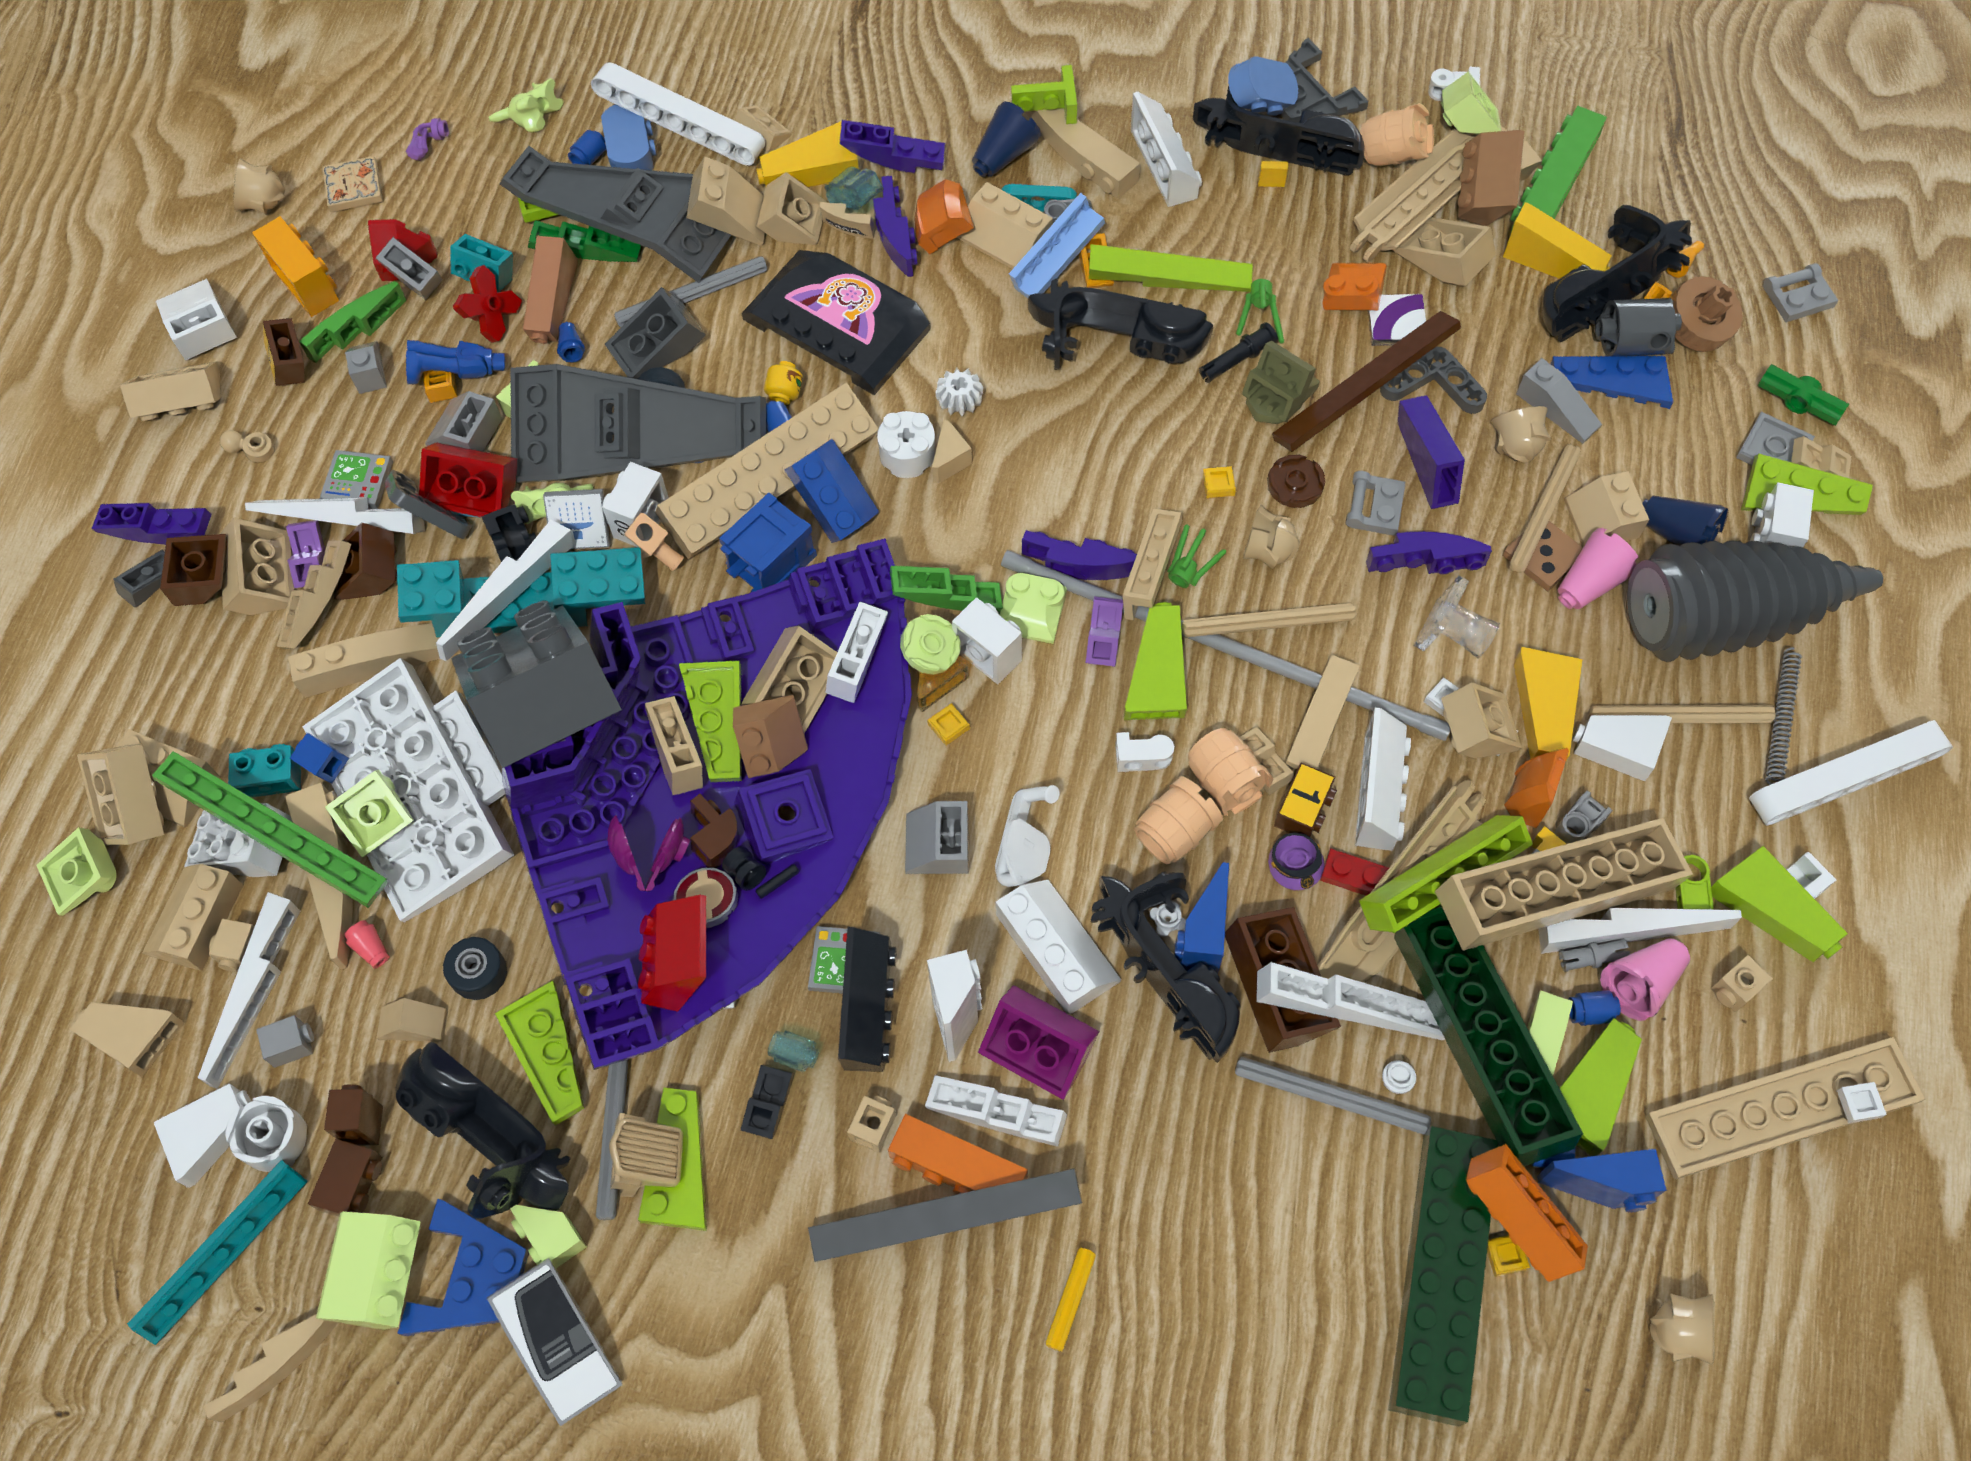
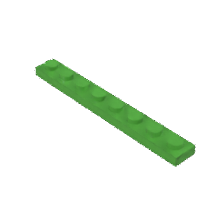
M174 751L152 775L158 783L367 908L371 906L388 883L387 878Z

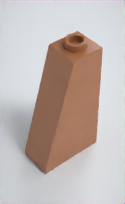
M537 236L523 330L533 342L546 344L548 341L557 342L559 326L563 321L577 268L578 259L564 238Z

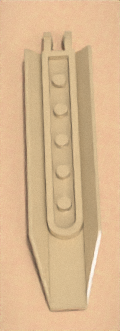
M1501 126V131H1508ZM1457 129L1450 131L1434 146L1432 153L1427 154L1428 158L1420 159L1359 212L1353 220L1360 235L1354 239L1350 250L1354 253L1357 252L1368 240L1372 245L1365 251L1363 259L1367 262L1374 259L1380 250H1396L1461 191L1460 175L1464 162L1463 149L1468 141L1479 134L1463 133Z
M1471 780L1462 781L1457 787L1453 786L1371 893L1482 825L1481 822L1476 820V815L1482 809L1484 803H1486V799L1480 793L1470 797L1475 789V785ZM1360 906L1318 965L1321 977L1329 979L1334 975H1339L1359 982H1365L1382 971L1398 951L1399 947L1394 939L1395 933L1370 930Z

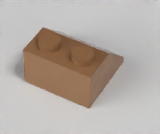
M794 695L733 708V728L748 778L779 772L808 750Z

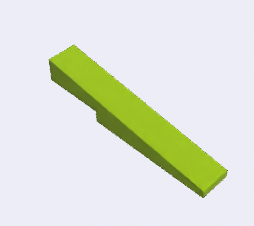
M1091 244L1089 279L1143 282V287L1251 292L1253 264Z

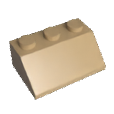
M986 182L973 196L968 205L974 228L956 238L1013 269L1051 227L1053 218Z
M218 361L135 376L122 383L120 388L130 418L140 416L141 421L157 418L158 413L168 411L169 415H177L187 412V407L196 406L197 410L214 407V402L221 398Z
M233 518L220 533L227 535L222 582L223 610L256 615L287 608L291 590H294L288 559L292 555L287 530Z
M800 626L785 628L741 705L794 695L805 733L827 695L825 693L827 676L838 652Z
M128 729L116 747L142 744L149 757L148 770L150 778L156 786L157 794L155 798L158 810H160L164 819L187 828L199 807L155 781L152 775L173 751L218 778L219 775L205 760Z
M142 744L124 745L77 754L97 837L105 845H130L164 835V818L157 807L155 798L157 790L150 778L148 770L149 757Z
M204 864L184 867L142 953L150 957L202 971L209 958L210 940L217 933L221 920L228 918L243 884L226 870Z

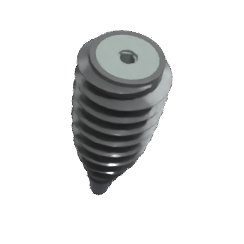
M1732 540L1723 544L1717 541H1709L1703 544L1691 542L1680 546L1667 544L1656 549L1649 560L1639 562L1633 569L1628 584L1627 607L1632 629L1642 646L1652 651L1656 657L1665 662L1674 661L1679 656L1686 660H1693L1699 657L1701 653L1712 657L1719 654L1722 650L1730 653L1736 652L1743 646L1755 648L1765 640L1769 642L1778 641L1786 633L1798 634L1805 628L1807 623H1819L1823 619L1826 610L1835 612L1842 602L1847 600L1853 601L1858 596L1876 591L1883 584V575L1881 571L1872 567L1848 566L1842 561H1832L1824 554H1812L1803 547H1788L1782 543L1773 542L1765 544L1759 541L1742 543Z

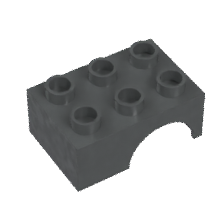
M548 601L534 603L514 615L518 627L497 637L490 627L477 630L458 641L457 645L461 654L451 658L465 698L502 768L622 710L588 641L563 605L552 610Z

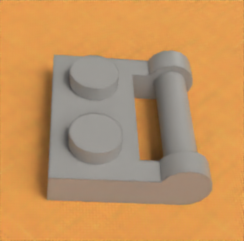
M1817 263L1807 265L1804 270L1778 278L1776 276L1765 278L1763 282L1765 292L1785 322L1834 308L1839 301L1823 278L1821 267ZM1808 280L1810 283L1787 292L1781 290L1782 287Z
M1366 471L1355 472L1353 476L1355 487L1351 511L1347 514L1346 525L1354 529L1396 536L1406 482L1371 476ZM1366 489L1374 490L1370 517H1365L1362 514Z

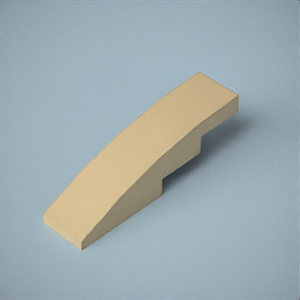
M341 540L328 541L322 565H310L304 590H291L277 647L295 649L314 626L329 602L340 579L351 543Z
M1331 655L1287 758L1286 765L1298 769L1300 763H1304L1313 768H1318L1360 665Z
M316 1315L263 1342L261 1346L266 1357L233 1374L237 1388L204 1405L207 1418L222 1423L256 1402L287 1378L307 1359L339 1322L316 1319Z

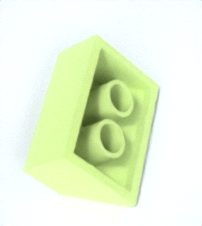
M340 1212L316 1319L381 1330L398 1328L421 1221L385 1214Z

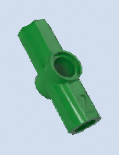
M1773 364L1769 366L1758 384L1759 387L1784 399L1786 407L1797 414L1809 412L1834 426L1837 425L1849 406V403L1823 391L1821 383L1811 376L1798 378Z

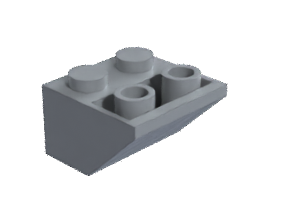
M470 391L451 399L425 443L426 446L437 442L483 452L502 420L494 399Z
M935 801L906 814L905 874H968L967 801Z

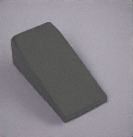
M163 549L113 579L117 593L135 608L145 602L161 586L165 554Z

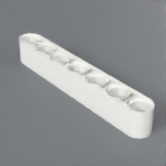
M604 64L591 81V87L598 96L740 164L752 165L765 147V140L757 131L616 64Z
M1933 720L1766 786L1753 793L1749 800L1764 824L1769 826L1932 761L1949 752L1953 746L1937 722Z

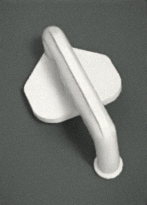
M1050 785L1049 787L1021 789L1013 796L995 863L996 877L1001 885L1007 887L1021 886L1046 871L1050 856L1049 840L1043 833L1026 821L1031 802L1045 800L1047 803L1052 804L1058 800L1060 792L1057 786Z

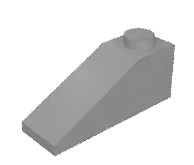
M1543 358L1524 374L1516 395L1532 407H1547L1546 417L1579 442L1584 444L1601 427L1602 423L1567 377Z

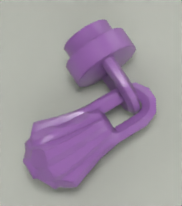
M440 118L431 119L430 123H422L413 131L412 141L406 149L407 155L411 159L422 160L428 152L427 137L443 140L444 137L449 135L447 122L445 120L442 121ZM431 127V132L428 133L427 128Z

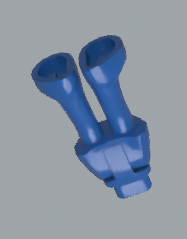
M407 340V384H418L422 373L431 370L458 374L459 378L484 377L487 371L488 374H492V370L505 371V353H492V349L464 341H459L456 348H448L418 340Z

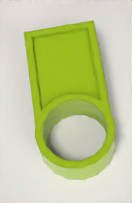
M1684 856L1688 864H1692L1700 870L1701 880L1691 881L1687 879L1675 888L1677 909L1714 910L1708 864L1699 856Z

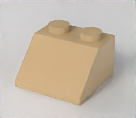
M785 172L766 186L757 228L776 241L815 245L818 243L823 221L819 208L820 202L827 203V201Z
M1629 471L1601 476L1564 500L1583 547L1591 534L1598 528L1607 529L1603 534L1611 537L1615 533L1625 541L1640 538L1649 521Z
M1471 682L1441 698L1444 707L1443 716L1450 726L1452 733L1451 742L1458 754L1471 758H1481L1522 749L1504 693Z

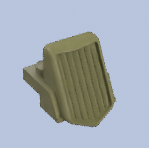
M1273 341L1265 343L1257 368L1249 372L1242 395L1246 397V404L1255 421L1280 424L1283 421L1287 422L1302 407V404L1318 389L1320 381L1313 376L1316 370L1315 367Z

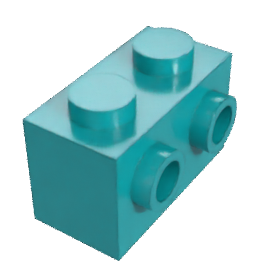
M467 234L461 236L450 246L451 274L470 281L469 278L475 268L484 265L495 275L497 293L513 280L512 252Z
M276 744L271 748L258 750L247 748L240 752L229 754L228 784L251 798L301 790V766L290 759L295 751L291 745Z

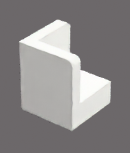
M1806 852L1795 864L1787 869L1814 899L1836 881L1809 852Z

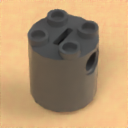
M1671 298L1609 300L1596 321L1595 334L1596 338L1601 340L1604 353L1607 356L1673 354L1675 349V333L1681 328L1682 318L1680 313H1675Z

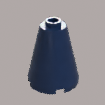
M1004 101L997 107L972 158L973 169L978 175L992 177L1040 139L1041 132L1036 122L1032 118L1029 120L1022 116L1024 110L1017 105Z
M1655 495L1650 500L1645 499L1642 503L1649 518L1646 526L1678 546L1691 542L1703 544L1714 541L1718 532L1722 533L1729 512L1728 508L1722 505Z

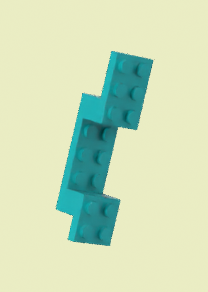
M641 548L550 554L551 572L543 573L484 628H492L494 634L505 633L516 628L518 624L514 615L520 610L540 601H548L552 610L563 605L577 627L588 626V608H600L623 602L624 606L645 604ZM459 560L397 565L398 617L400 623L432 621L436 637H441L489 577L463 579Z

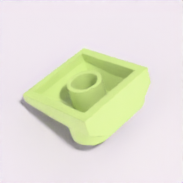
M1016 573L1010 576L1006 582V591L1002 603L1003 609L1000 611V616L1006 621H1013L1020 628L1022 638L1054 644L1067 588L1054 579Z
M375 770L325 806L326 810L362 858L414 821L396 794L393 782L384 776L380 770Z
M78 827L36 865L56 912L61 916L74 909L95 892L104 893L109 891L116 881V869L104 842L89 829Z

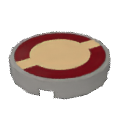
M701 868L690 872L680 880L674 891L673 900L699 894L706 896V928L722 924L727 920L731 911L733 910L734 912L738 901V892L733 879L726 872L716 868Z

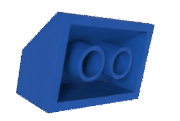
M830 439L784 469L831 543L842 540L879 513V510L833 439Z

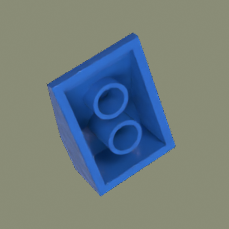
M1223 862L1186 919L1184 931H1178L1174 956L1180 961L1186 971L1202 962L1206 967L1211 966L1217 974L1219 972L1224 955L1229 863Z
M1656 1149L1553 1161L1537 1175V1180L1540 1184L1612 1209L1625 1207L1627 1213L1647 1209L1646 1205L1657 1202L1656 1198L1667 1191Z

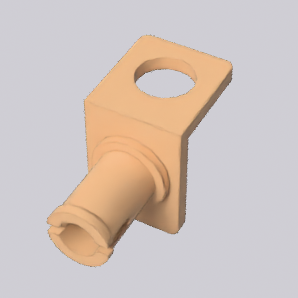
M640 513L624 533L629 540L642 549V558L654 555L668 566L671 571H674L684 559V556L664 542L668 532L645 513ZM640 524H647L652 529V536L647 541H642L637 537L636 529Z

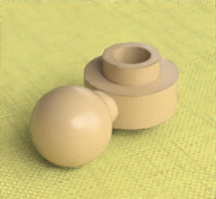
M229 430L220 437V445L225 451L236 453L242 449L246 457L253 462H264L271 458L274 453L271 439L264 433H251L244 439L237 431Z

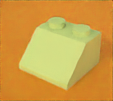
M1469 71L1442 90L1443 101L1441 105L1444 109L1442 115L1450 127L1454 125L1459 132L1475 134L1501 131L1498 109Z

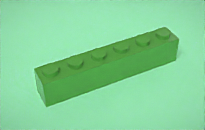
M1577 106L1572 115L1567 114L1561 130L1564 131L1562 133L1557 132L1551 145L1554 149L1552 151L1547 150L1541 163L1544 167L1542 169L1537 168L1531 180V184L1534 185L1532 188L1527 186L1520 201L1523 204L1522 206L1517 205L1510 218L1511 221L1515 223L1525 202L1555 219L1599 139L1607 116L1581 106Z

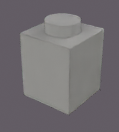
M295 1015L256 1029L263 1059L274 1068L313 1054L310 1044L314 1041L313 1031L308 1023L304 1024Z

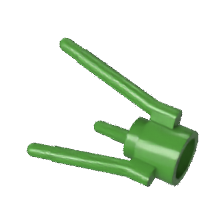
M1257 279L1251 284V293L1246 294L1245 305L1236 335L1240 336L1242 334L1251 304L1262 309L1270 305L1278 340L1282 344L1284 343V337L1276 306V296L1272 294V283L1267 279Z
M1188 524L1183 528L1172 564L1167 570L1171 582L1182 588H1187L1190 584L1196 586L1199 579L1226 554V550L1222 549L1197 572V564L1192 558L1206 533L1205 529H1201L1186 557H1182L1180 560L1190 528Z

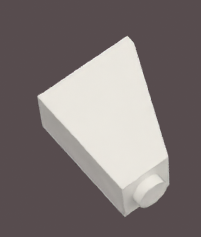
M1591 715L1585 726L1579 724L1575 732L1573 741L1577 742L1574 754L1646 781L1655 768L1672 717L1666 715Z
M229 1083L154 1122L175 1181L188 1188L195 1185L228 1149L229 1143H227L225 1132L229 1118L239 1106H244L251 1102L245 1090L240 1091Z

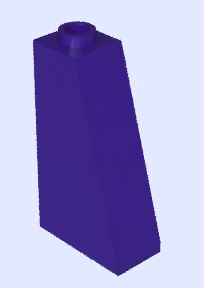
M1427 395L1401 400L1399 402L1397 423L1430 508L1435 509L1459 504L1465 463L1464 457Z

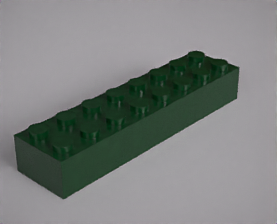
M1442 906L1428 911L1397 931L1394 939L1499 1147L1506 1144L1523 1166L1573 1150L1583 1132L1484 946L1481 945L1463 951Z
M1433 1126L1423 1136L1388 1411L1458 1427L1468 1423L1491 1214L1479 1196L1472 1193L1469 1189L1466 1177L1471 1158L1499 1147L1495 1139Z

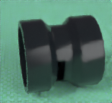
M743 846L729 852L722 863L723 870L729 876L735 877L736 883L745 891L759 885L766 875L765 866L760 861L753 860L752 853Z

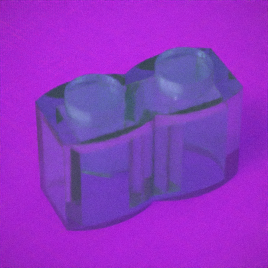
M848 167L824 186L827 192L826 197L830 203L847 204L848 208L855 210L863 207L884 189L874 171L867 168L860 171L855 167Z

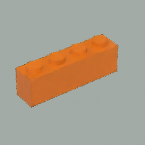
M907 1114L904 1115L888 1148V1154L893 1159L892 1164L907 1172H910L911 1168L924 1173L923 1179L937 1186H941L942 1182L954 1187L953 1192L955 1194L1028 1178V1169Z
M1506 1144L1471 1158L1466 1177L1469 1189L1472 1193L1479 1196L1488 1207L1491 1216L1501 1223L1508 1232L1512 1242L1523 1250L1534 1269L1539 1270L1548 1282L1585 1269L1588 1245Z

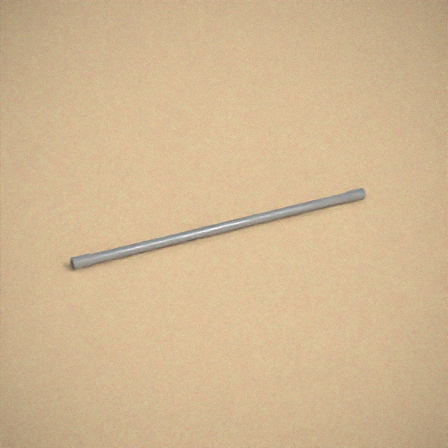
M1007 550L1003 556L1002 567L1017 573L1057 580L1067 588V591L1092 601L1094 596L1123 600V597L1038 564L1030 558ZM1138 606L1135 618L1146 622L1149 607ZM1219 634L1186 637L1317 689L1322 678L1321 674ZM1351 687L1346 701L1371 711H1374L1375 707L1382 708L1400 722L1437 739L1446 741L1449 735V724L1432 716L1422 715L1354 687Z

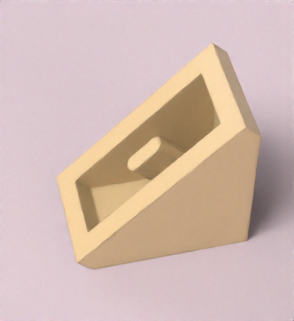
M943 420L932 465L933 483H941L972 464L971 447L949 420Z
M407 998L382 1006L376 1038L378 1040L442 1042L447 1009Z

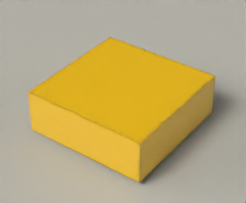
M1261 161L1258 187H1285L1288 162Z
M1232 466L1203 469L1206 498L1235 496L1236 488Z
M952 703L927 720L929 727L945 746L970 729V724Z
M1509 1236L1488 1240L1487 1254L1494 1277L1530 1268L1526 1254L1518 1245L1512 1242Z

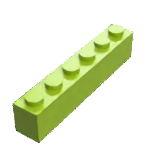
M1494 816L1359 900L1370 930L1392 933L1399 931L1440 904L1435 891L1452 875L1510 860L1531 847L1533 843L1523 816Z

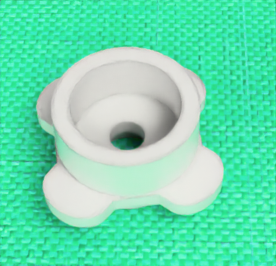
M1171 901L1176 907L1173 913H1170L1164 904L1159 908L1154 907L1151 909L1149 916L1150 919L1155 921L1157 926L1156 932L1159 936L1166 937L1169 932L1174 930H1184L1186 920L1181 918V911L1176 902ZM1165 917H1170L1171 920L1168 922L1165 920Z

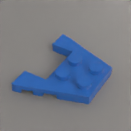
M437 1199L429 1230L462 1237L442 1307L438 1308L407 1302L398 1330V1334L402 1336H412L424 1332H439L457 1327L499 1323L487 1297L524 1273L529 1255L527 1249L444 1200Z

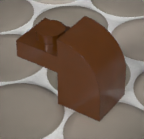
M698 794L690 800L691 814L704 828L690 838L691 850L707 868H717L723 863L727 854L736 848V817L730 808L721 814L719 807L711 799L707 801L701 794Z

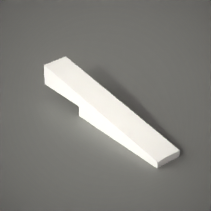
M367 498L257 500L245 503L247 511L358 526L362 522L389 531L410 534L425 531L424 519L403 508L368 509Z
M550 520L517 561L506 556L437 640L436 645L440 659L448 661L460 650L457 645L458 641L477 630L483 629L551 567L550 554L566 553L573 547L571 530Z
M269 892L266 895L198 1079L210 1087L218 1089L281 973L272 963L301 912L289 899Z
M1609 908L1601 920L1570 919L1539 928L1541 954L1584 948L1588 943L1593 942L1597 943V945L1625 939L1626 942L1731 929L1742 918L1741 910Z
M1273 962L1257 971L1256 1002L1445 1040L1426 1001L1343 976L1334 975L1327 979Z

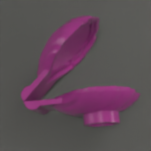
M616 815L611 820L608 828L607 840L611 854L623 871L629 875L636 876V886L640 891L653 890L657 875L662 873L671 864L672 860L680 862L690 842L689 838L683 836L682 819L680 817L678 819L675 818L661 843L650 870L652 871L651 876L644 888L622 824L618 821Z

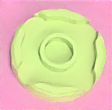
M925 614L913 619L906 625L901 634L900 648L905 660L911 667L921 673L934 675L945 672L956 662L960 654L961 641L959 636H956L952 630V625L949 621L937 615Z

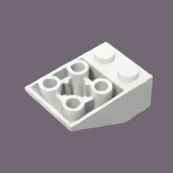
M207 279L156 301L163 323L185 360L237 338Z
M263 803L264 806L292 822L290 815L267 803ZM203 810L202 815L198 819L197 830L193 842L188 849V857L184 867L204 864L229 871L232 875L248 877L276 876L282 856Z

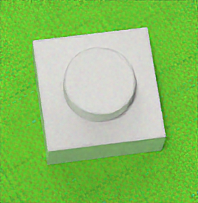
M1875 1082L1841 1087L1837 1090L1848 1123L1878 1119L1887 1115Z

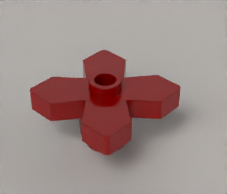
M482 265L476 267L469 278L473 294L465 293L459 295L453 305V309L464 319L470 318L474 321H479L480 333L491 343L500 341L506 331L502 315L516 313L522 300L512 290L497 293L495 275L486 266Z

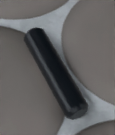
M795 864L790 865L757 888L756 894L759 898H764L797 875L799 869Z

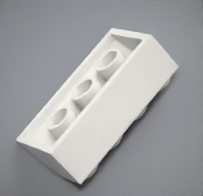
M1140 92L1133 93L1130 131L1167 206L1171 207L1198 199L1199 187L1202 186L1201 176L1198 171L1194 170L1190 153L1188 151L1185 152L1181 136L1173 128L1170 114L1165 113L1161 103Z
M1374 708L1364 737L1355 846L1393 851L1397 840L1402 841L1404 834V822H1399L1400 812H1404L1407 795L1402 793V784L1407 783L1409 766L1404 765V756H1409L1411 738L1406 737L1407 726L1382 708Z
M1049 880L1021 885L995 902L996 916L1065 1013L1071 1015L1121 982V978Z
M967 950L927 960L932 1001L949 1062L956 1060L978 1023L977 1011L982 1010L980 973L976 959L969 960Z

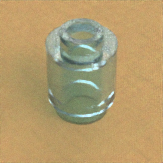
M787 1030L784 1033L776 1031L768 1047V1056L774 1057V1061L805 1072L808 1067H814L818 1059L819 1050L815 1049L816 1042Z

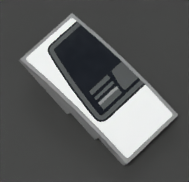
M549 1258L487 1297L512 1346L560 1426L622 1386L620 1377L585 1320V1315Z

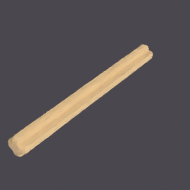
M1572 444L1565 446L1510 561L1509 567L1512 571L1522 573L1526 570L1579 458L1581 450L1578 446H1573Z
M1351 603L1188 619L1182 622V632L1185 637L1352 621L1356 617V609Z
M1772 705L1592 706L1590 710V716L1666 715L1672 717L1670 723H1771L1776 717L1775 708Z

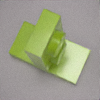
M1061 65V82L1011 85V103L1023 109L1024 112L1064 108L1066 124H1077V98L1072 65Z

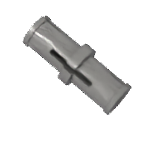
M1625 939L1599 945L1593 942L1588 943L1584 948L1560 951L1559 960L1573 959L1572 961L1560 963L1563 971L1568 972L1569 970L1592 966V968L1602 967L1603 963L1613 962L1630 955V951L1621 950L1615 952L1616 950L1629 948Z

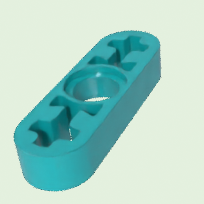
M1007 184L1001 188V190L1041 212H1044V206L1047 202L1051 201L1050 199L1069 200L1077 197V192L1074 189L1062 186ZM1033 197H1042V198H1044V200L1038 201V200H1034V199H1032V198H1033Z

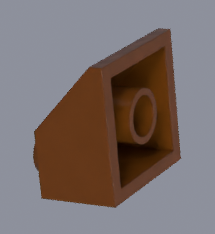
M361 522L343 540L351 543V547L343 572L334 589V599L336 600L381 595L395 583L397 578V570L395 569L397 547L394 544V532Z
M226 534L166 538L160 589L174 606L204 604L222 588L227 546Z

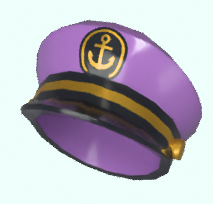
M1301 833L1285 834L1279 838L1271 849L1268 859L1273 878L1280 885L1291 890L1308 889L1315 885L1321 879L1324 870V859L1319 850V844H1316L1312 838Z

